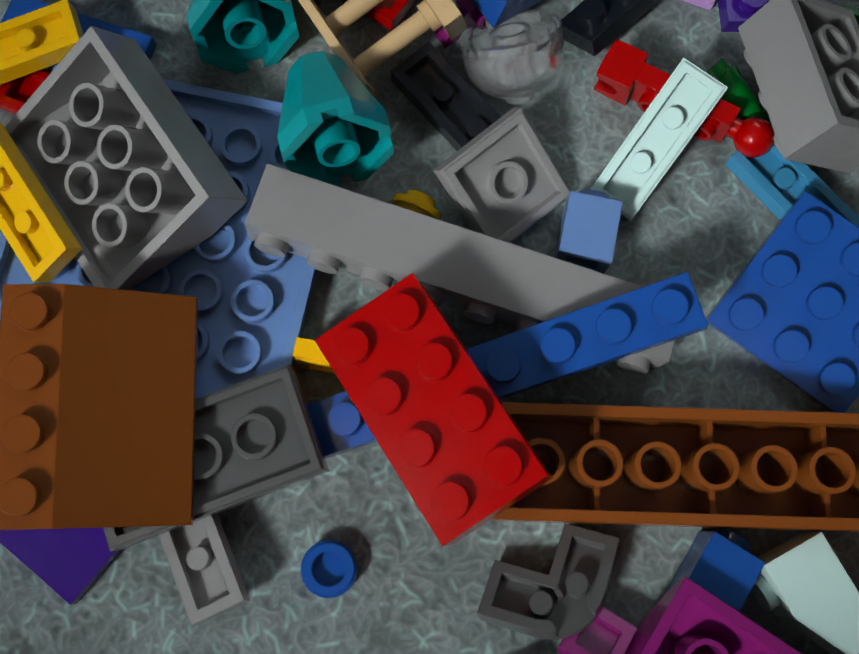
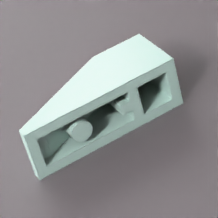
M800 532L757 557L764 561L765 565L751 592L766 611H773L777 617L830 654H859V592L822 532Z

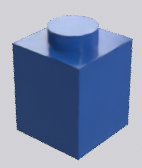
M720 528L718 533L715 531L699 532L667 590H670L684 576L740 612L765 562L749 553L752 547L750 542L730 530Z

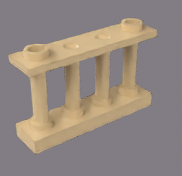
M298 0L333 53L345 62L374 97L378 93L366 76L430 28L435 32L442 27L452 40L467 29L461 12L452 0H423L416 6L419 11L354 59L338 34L383 0H348L327 17H325L314 0Z

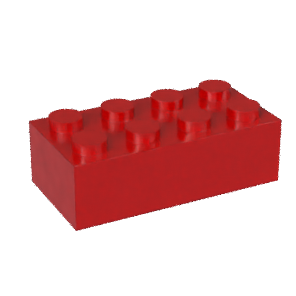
M413 273L314 340L442 546L455 544L553 478L427 289Z

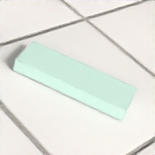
M683 57L591 189L606 193L609 199L623 201L621 214L631 221L727 91L728 87Z

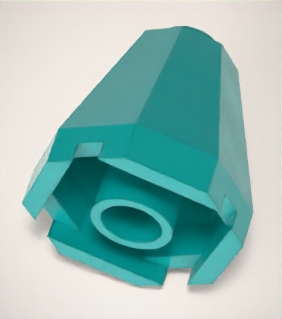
M190 0L186 15L193 41L195 40L201 61L235 74L250 71L246 62L264 58V67L278 64L300 37L291 0Z
M323 50L300 56L288 71L277 133L286 169L335 186H340L336 177L350 174L353 182L368 179L394 154L393 143L390 137L391 129L385 109L340 57Z

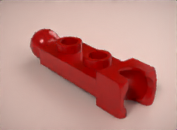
M615 40L596 73L599 80L594 90L622 105H626L630 98L637 102L638 107L645 112L671 75L647 64L648 53L623 41ZM720 99L693 137L704 141L713 139L721 143L723 138L727 136L733 139L736 150L742 155L756 158L765 155L771 150L774 145L773 137L775 133L772 124L765 118L751 117L742 120L736 117L741 108Z

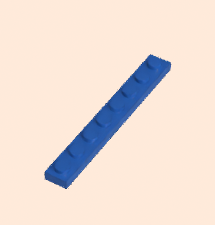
M688 272L467 348V350L498 397L503 399L706 330L709 325ZM346 391L307 404L325 459L377 442Z

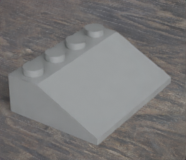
M90 26L5 126V129L82 247V250L75 258L94 287L122 290L132 289L211 237L248 201L137 41L107 30Z

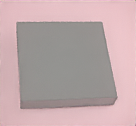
M521 107L512 108L433 169L472 231L508 243H512L566 200L571 191Z

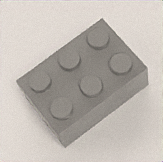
M770 0L740 25L738 30L745 47L743 51L745 60L752 68L759 87L758 97L760 103L767 110L775 133L773 137L774 144L785 160L852 173L859 169V25L852 10L824 0Z

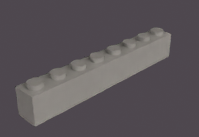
M266 164L245 221L249 240L255 241L254 246L264 253L276 257H285L287 252L307 258L306 263L316 270L337 274L338 270L341 269L359 275L358 280L364 285L383 291L388 290L391 286H394L413 273L427 289L438 307L445 303L463 309V316L479 323L493 324L495 319L515 326L514 332L643 287L270 164ZM675 340L618 359L616 365L630 372L646 374L649 369L653 370L670 362Z

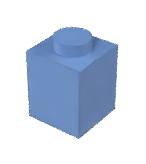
M598 190L570 191L562 211L554 258L604 274L613 260L623 201L609 199L606 193Z

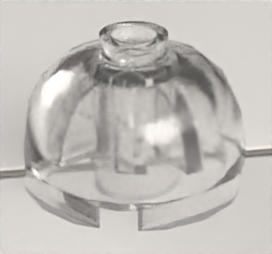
M530 10L519 13L495 28L485 19L486 30L475 35L472 26L467 28L459 37L467 74L477 89L494 98L505 99L509 104L526 103L535 97V93L547 87L559 72L564 58V37L562 22L558 15L552 13L551 22L542 21L541 11Z

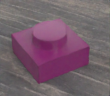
M603 607L591 625L576 635L563 638L556 651L561 654H625L638 628Z

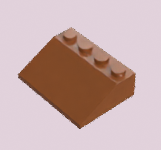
M3 284L0 321V530L193 525L198 331L197 297L71 284Z

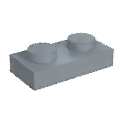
M218 513L193 522V525H185L159 535L191 626L201 625L250 601Z

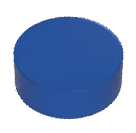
M325 540L314 544L306 552L301 563V576L305 586L313 594L323 598H334L344 594L352 587L358 574V562L354 552L346 544L335 540Z

